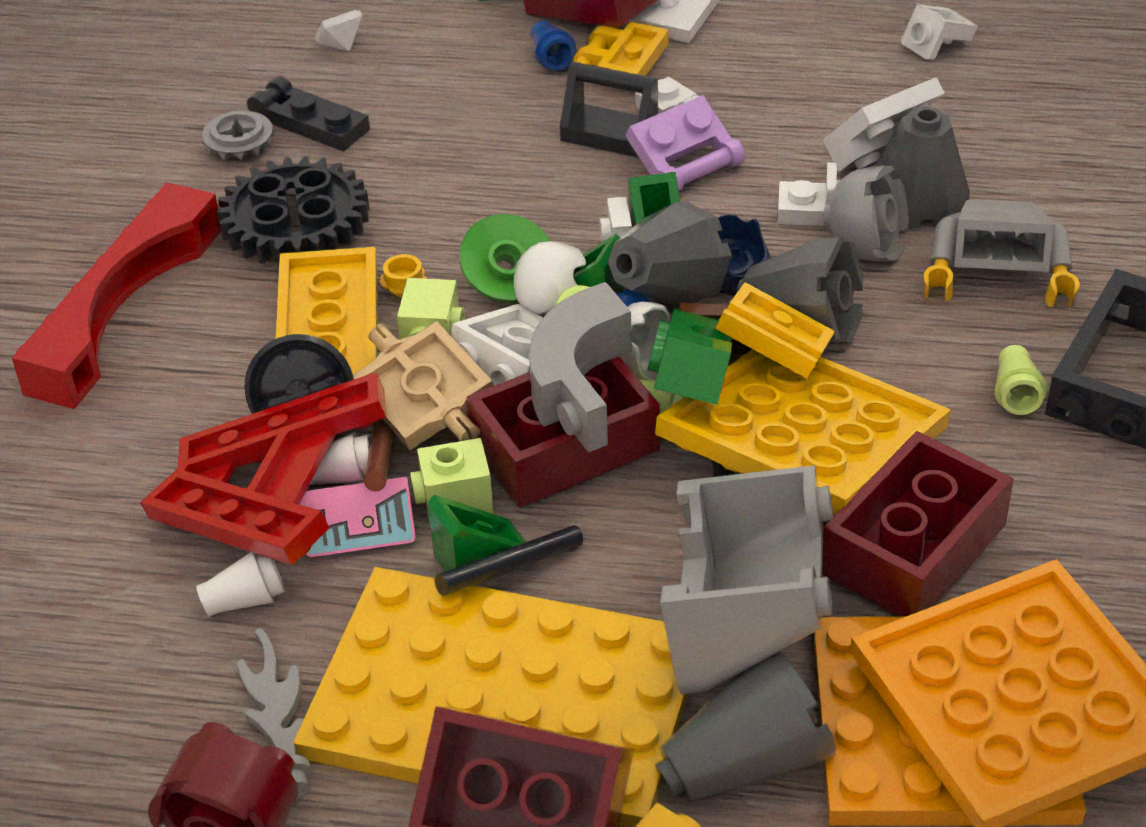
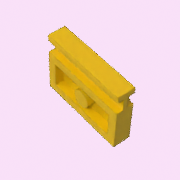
M746 282L731 300L727 309L723 311L715 329L806 379L835 333L834 330Z

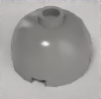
M892 166L867 167L852 171L839 181L831 194L829 204L824 207L823 222L825 229L831 232L833 238L839 237L844 239L843 242L853 243L859 261L880 262L898 260L904 252L906 244H896L899 239V231H908L907 199L901 178L892 179L889 174L895 170Z

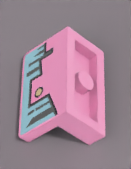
M407 477L387 479L385 487L380 491H371L364 483L305 491L299 505L322 511L330 527L312 545L307 553L308 557L412 543L416 538Z

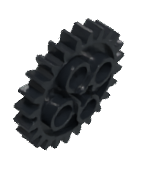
M304 156L299 163L293 164L290 157H285L283 165L277 166L272 161H267L266 170L261 171L255 167L249 168L250 178L237 175L235 177L236 186H225L226 196L218 198L220 209L216 211L223 240L229 241L232 251L242 249L243 258L245 259L258 253L260 264H264L271 257H275L279 266L280 254L336 250L339 249L338 243L352 245L354 243L352 234H363V223L369 222L368 210L370 209L367 190L364 189V181L356 179L354 170L343 172V166L340 162L328 168L326 158L320 159L315 164H310L309 157ZM290 188H294L296 191L300 230L298 232H292L287 196V190Z

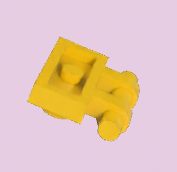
M629 22L624 30H620L618 27L598 26L589 36L588 45L581 47L575 54L573 62L647 76L669 44V30L635 22Z

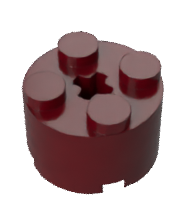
M217 722L205 723L199 733L192 735L185 741L148 807L150 822L153 827H161L162 823L166 827H283L298 798L297 783L291 774L295 767V762L286 751L278 747H262L255 742L235 735L232 730Z

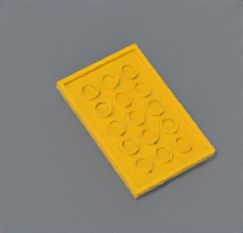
M374 567L293 741L298 755H302L313 762L418 784L435 706L455 708L633 748L634 754L618 827H635L657 802L663 782L661 773L658 772L655 766L656 763L664 759L660 746L678 730L688 698V694L681 695L678 690L664 621L474 585L442 596L436 589L435 578Z

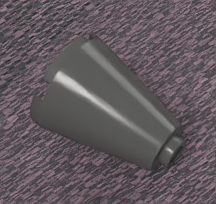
M780 651L732 679L660 746L664 759L656 763L655 766L658 772L661 773V779L673 797L683 792L686 798L693 802L824 762L836 755V746L827 723L817 729L815 728L814 723L817 720L812 708L817 706V703L799 673Z

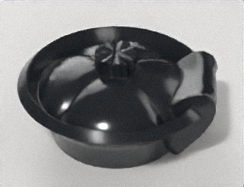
M286 335L266 344L251 360L245 376V397L248 407L253 414L354 380V377L344 356L330 343L311 335Z

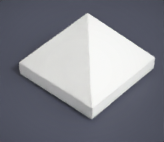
M354 10L322 21L315 36L316 42L350 52L362 18L360 10Z

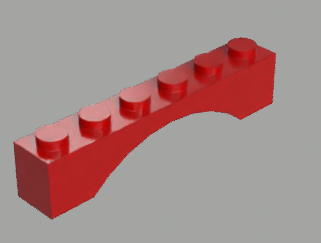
M168 182L164 184L12 357L23 396L75 409L101 378L98 363L100 341L106 325L119 306L137 289L156 276L178 265L200 258L221 233L216 211L218 205L215 193Z

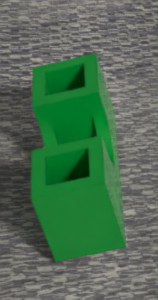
M677 309L673 310L671 322L660 320L647 369L657 373L654 389L718 404L732 347L731 337L715 329L719 320Z

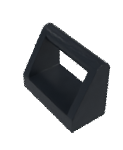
M571 62L560 121V141L639 158L625 135L630 126L658 114V79L579 62ZM584 82L641 93L639 115L585 104Z

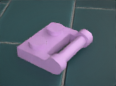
M703 95L630 126L625 135L650 175L676 171L679 192L682 191L683 185L725 166L727 168L736 167L745 161V152L741 143L730 137ZM708 145H711L714 149V152L678 168L668 164Z

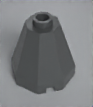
M921 107L910 111L901 118L876 167L892 166L895 170L889 173L891 178H901L907 199L908 229L921 228L922 220H934L933 227H936L938 222L944 217L961 212L966 200H969L970 191L949 116L932 107Z
M687 201L675 202L645 217L613 244L608 264L615 282L631 291L676 309H680V302L699 303L698 301L710 298L720 293L732 254L728 243H721L717 231H721L722 227L718 217Z
M839 237L819 238L748 268L744 278L738 284L737 292L746 282L834 330L835 333L829 343H851L862 319L863 304H853L854 291H863V274L853 243L843 242L844 239Z

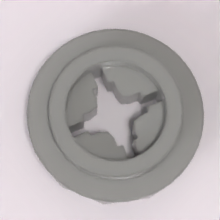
M251 111L224 113L208 122L202 131L203 144L207 147L209 155H220L222 160H228L231 157H239L242 160L246 155L259 156L260 149L270 147L271 137L274 136L270 120L262 114ZM240 132L241 137H236V133Z

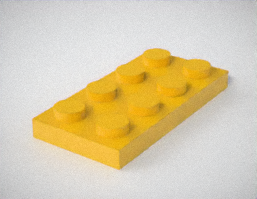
M376 247L280 254L276 339L292 334H305L323 339L340 351L348 362L353 375L371 364L378 356L377 346L368 338L369 332L373 327L378 331Z

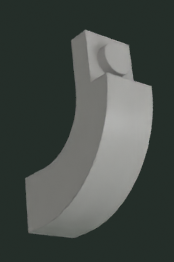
M606 282L575 293L553 307L536 327L529 348L532 402L539 421L543 427L560 421L564 431L568 435L575 434L588 453L608 445L607 405L584 375L598 364L632 352L631 311Z

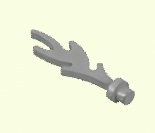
M258 628L255 630V634L264 650L263 671L259 674H254L248 668L244 659L237 661V668L246 691L262 711L247 708L244 714L247 721L258 728L270 740L273 746L286 751L292 757L295 767L291 774L297 783L298 798H301L308 793V782L312 777L309 760L302 755H298L296 745L293 744L303 719H296L290 727L286 728L295 715L302 694L301 674L298 666L292 665L286 680L278 682L279 667L273 645L266 632L262 628Z

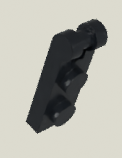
M283 76L275 77L266 85V91H258L247 100L249 111L264 115L270 120L272 125L343 152L370 130L369 115L294 88Z

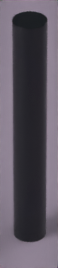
M572 525L436 574L434 579L436 589L442 596H446L579 547L583 544L582 532L579 527Z

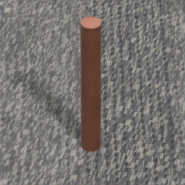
M383 419L373 423L364 484L371 491L382 490L387 481L393 431Z

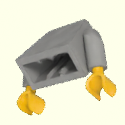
M966 200L961 212L946 216L938 222L930 256V263L933 266H930L924 272L925 299L928 300L930 289L940 286L945 288V302L951 300L953 296V272L950 269L952 266L1049 272L1053 275L1050 278L1044 297L1049 307L1054 306L1057 293L1064 294L1069 300V307H1072L1080 287L1078 278L1074 274L1069 273L1072 269L1068 232L1065 226L1050 219L1037 204L1031 202Z

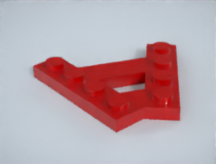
M375 372L180 438L177 469L140 502L148 518L293 565L299 558L306 555L312 545L330 528L322 511L299 505L335 435L351 429H364L371 426L377 420L386 418L385 391L378 373ZM252 462L261 463L247 489L227 483L237 467Z

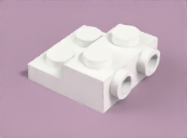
M937 77L861 108L824 138L823 142L833 162L837 163L838 172L855 166L859 170L877 164L901 118L912 110L930 107V104L945 94Z
M515 304L453 323L450 336L488 375L495 386L530 372V342L536 327L543 317L524 308L520 304Z

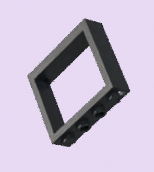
M1116 269L1052 375L1045 415L1146 449V396L1080 375L1111 321L1146 332V278Z

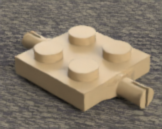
M437 321L416 335L402 338L401 340H397L385 324L377 325L379 333L373 327L369 332L368 338L377 346L381 353L371 364L355 373L353 377L357 379L375 372L378 373L385 391L386 418H383V420L409 451L445 428H449L459 441L470 440L469 436L472 439H477L480 429L466 416L468 413L467 396L494 386L493 381Z

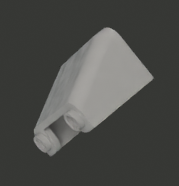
M815 465L678 481L676 495L678 505L682 506L686 527L680 528L679 532L684 556L681 584L662 587L660 605L675 678L681 695L704 693L712 690L821 629L822 616L832 615L828 577H822L823 522L833 521L832 500L829 486H818Z

